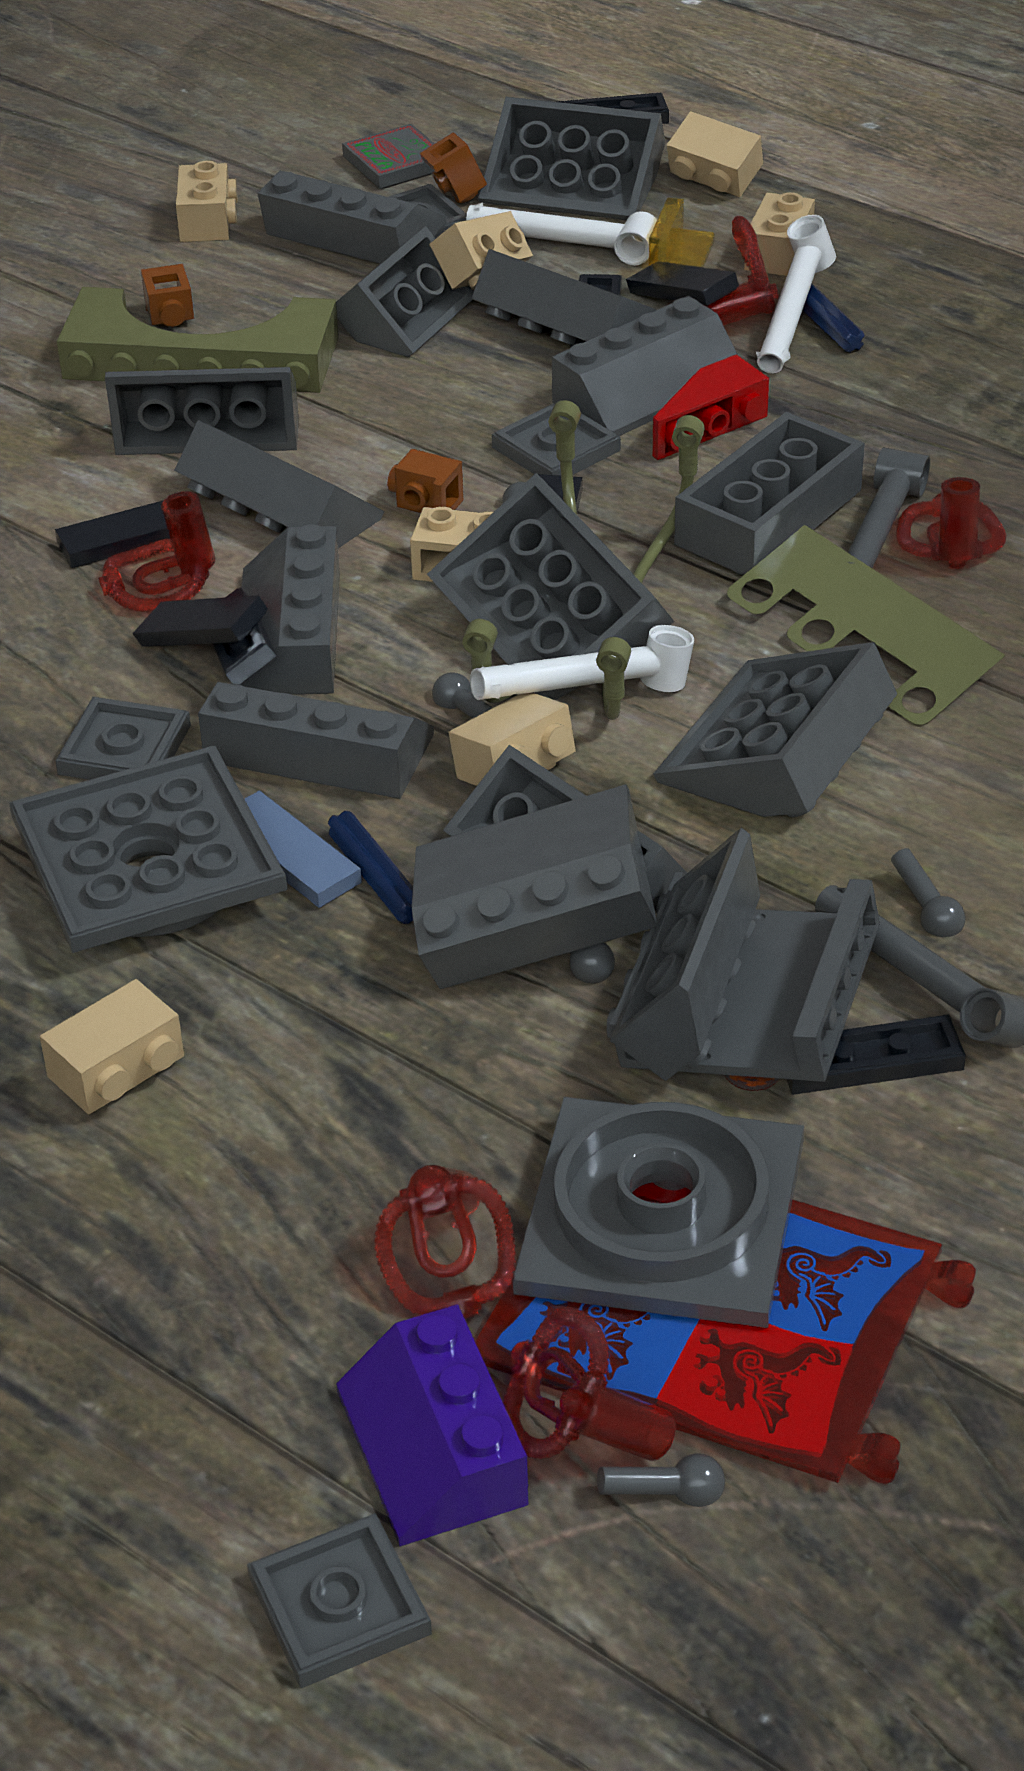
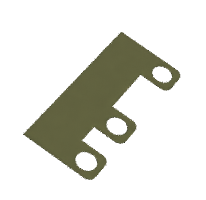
M806 525L802 526L731 585L727 591L728 597L748 612L762 614L794 589L816 604L789 627L787 631V637L805 651L833 648L855 630L915 670L916 673L896 689L897 695L889 704V708L915 725L929 723L1006 656ZM756 579L770 582L773 586V593L766 601L751 603L743 598L742 588L746 583ZM813 620H825L832 624L834 634L825 643L811 644L803 639L802 629ZM926 688L934 693L936 702L926 712L913 713L903 706V696L911 689Z

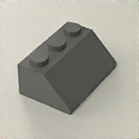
M426 226L336 301L337 319L356 342L409 357L473 300L474 290L471 289L470 285L452 290L429 245L436 238Z

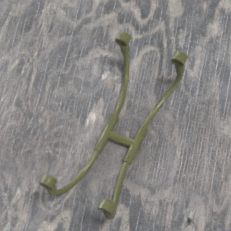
M563 400L554 405L548 423L552 431L556 433V457L560 461L563 500L577 515L572 460L575 458V430L580 420L581 412L576 404ZM692 415L680 417L677 420L672 435L674 444L679 447V474L682 476L679 494L693 484L694 476L698 471V446L701 443L705 430L703 422ZM560 416L567 417L569 420H565ZM683 431H689V432L693 433L694 435L686 434V433L683 432ZM675 505L664 526L633 573L641 583L675 531ZM472 620L468 624L463 636V647L471 654L472 670L483 666H492L491 651L498 632L497 628L488 620ZM617 637L605 639L601 643L596 658L597 666L604 672V683H602L603 707L606 717L610 720L617 719L620 714L621 700L625 696L624 671L627 668L632 652L630 645L625 640ZM511 696L500 697L499 699L490 698L484 700L490 703H499L505 701Z

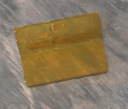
M667 198L649 237V266L657 261L704 267L714 244L715 234L713 232L683 229L684 199Z

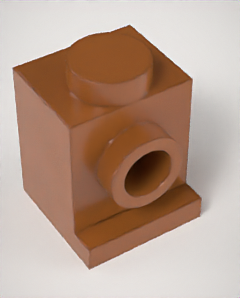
M454 132L419 153L423 161L434 170L432 176L440 190L444 194L449 191L457 203H465L473 199L477 195L478 190L487 185L468 145Z
M183 264L141 269L145 308L148 311L152 325L163 324L174 327L183 323L184 320L194 319L191 287ZM172 281L177 283V287L156 290L154 284Z
M411 449L398 464L392 467L388 476V490L396 493L397 507L418 513L422 512L423 507H448L456 510L464 500L462 461Z

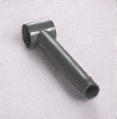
M886 447L881 449L874 473V489H878L849 548V554L873 568L906 496L922 497L930 471V456Z
M836 885L826 887L816 900V912L837 913L846 888H840ZM879 915L880 925L871 948L872 952L960 1013L961 1026L970 1038L1008 1048H1017L1024 1045V997L985 988ZM1001 1009V1020L996 1027V1016Z

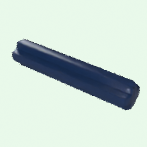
M811 284L803 311L845 352L850 353L855 348L860 350L864 345L862 342L864 332L818 288Z
M344 810L339 816L332 815L328 820L331 838L347 858L361 868V875L396 919L403 924H409L413 921V886L352 812Z

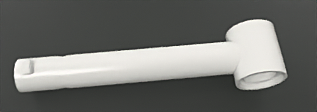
M482 202L477 205H470L466 220L511 211L525 237L614 248L616 255L621 261L633 266L641 265L648 260L661 236L659 221L647 212H635L628 217L625 224L486 207L483 206ZM632 235L639 237L642 241L635 239Z
M819 215L803 216L795 220L787 229L794 257L761 351H756L757 364L764 372L778 373L782 370L784 363L790 359L789 347L814 275L827 269L836 259V253L825 222Z
M658 625L651 628L647 645L631 648V656L624 671V680L640 678L646 686L663 692H676L683 689L694 645L693 635L683 628L672 625ZM598 652L514 663L512 665L483 666L472 670L470 688L477 700L499 699L500 697L513 694L519 695L604 683V672L597 666L596 658Z

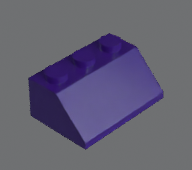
M458 1304L395 1323L336 1383L338 1395L400 1547L529 1505L526 1452Z

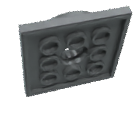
M215 745L9 802L12 819L72 953L126 937L158 936L181 931L201 923L221 909L287 890L286 875ZM157 855L146 860L141 867L128 865V863L135 859Z
M564 1097L513 1276L514 1294L768 1328L804 1142V1125L723 1116L706 1108L677 1102H649L630 1105ZM651 1182L667 1190L688 1188L691 1191L686 1197L670 1203L647 1202L636 1197L632 1192L640 1186Z

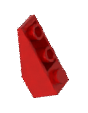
M737 354L700 368L653 417L652 456L660 460L679 452V447L674 444L672 435L677 420L682 416L692 415L703 422L705 430L701 443L767 417L769 377ZM683 431V432H685L686 434L694 435L693 433H691V432H689V431Z

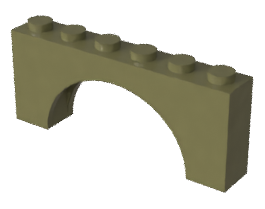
M82 287L57 339L62 379L105 381V372L291 367L296 381L297 392L320 393L339 337L336 299L293 297L290 304L281 313L258 325L224 333L188 334L159 329L136 319L127 311L124 289Z

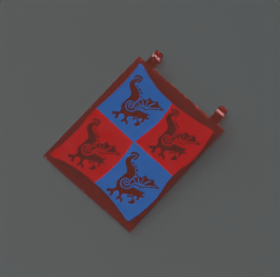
M651 1182L640 1186L632 1193L647 1202L670 1203L686 1197L691 1191L688 1188L667 1190ZM792 1200L768 1328L516 1295L513 1290L512 1278L475 1343L486 1367L839 1483L845 1467L849 1463L871 1480L888 1484L895 1479L899 1470L897 1457L900 1453V1442L897 1438L884 1433L861 1434L862 1429L925 1289L948 1305L956 1308L967 1307L974 1295L972 1284L976 1277V1269L966 1261H938L942 1252L941 1243Z

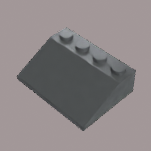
M505 97L484 174L487 185L480 189L479 203L627 220L631 214L640 212L658 174L665 146L661 113Z
M537 473L427 573L430 579L469 622L475 619H484L491 622L497 628L498 635L493 649L508 665L599 652L601 643L609 637L621 638L631 648L646 646L651 628L658 625H671L674 622L652 593ZM581 686L533 693L557 700Z
M875 642L748 660L653 773L657 783L762 817L777 815L798 817L808 813L815 807L817 799L829 783L837 778L839 770L852 753L861 746V741L874 724L883 717V712L897 695Z
M627 784L416 847L412 914L418 954L440 989L658 927Z

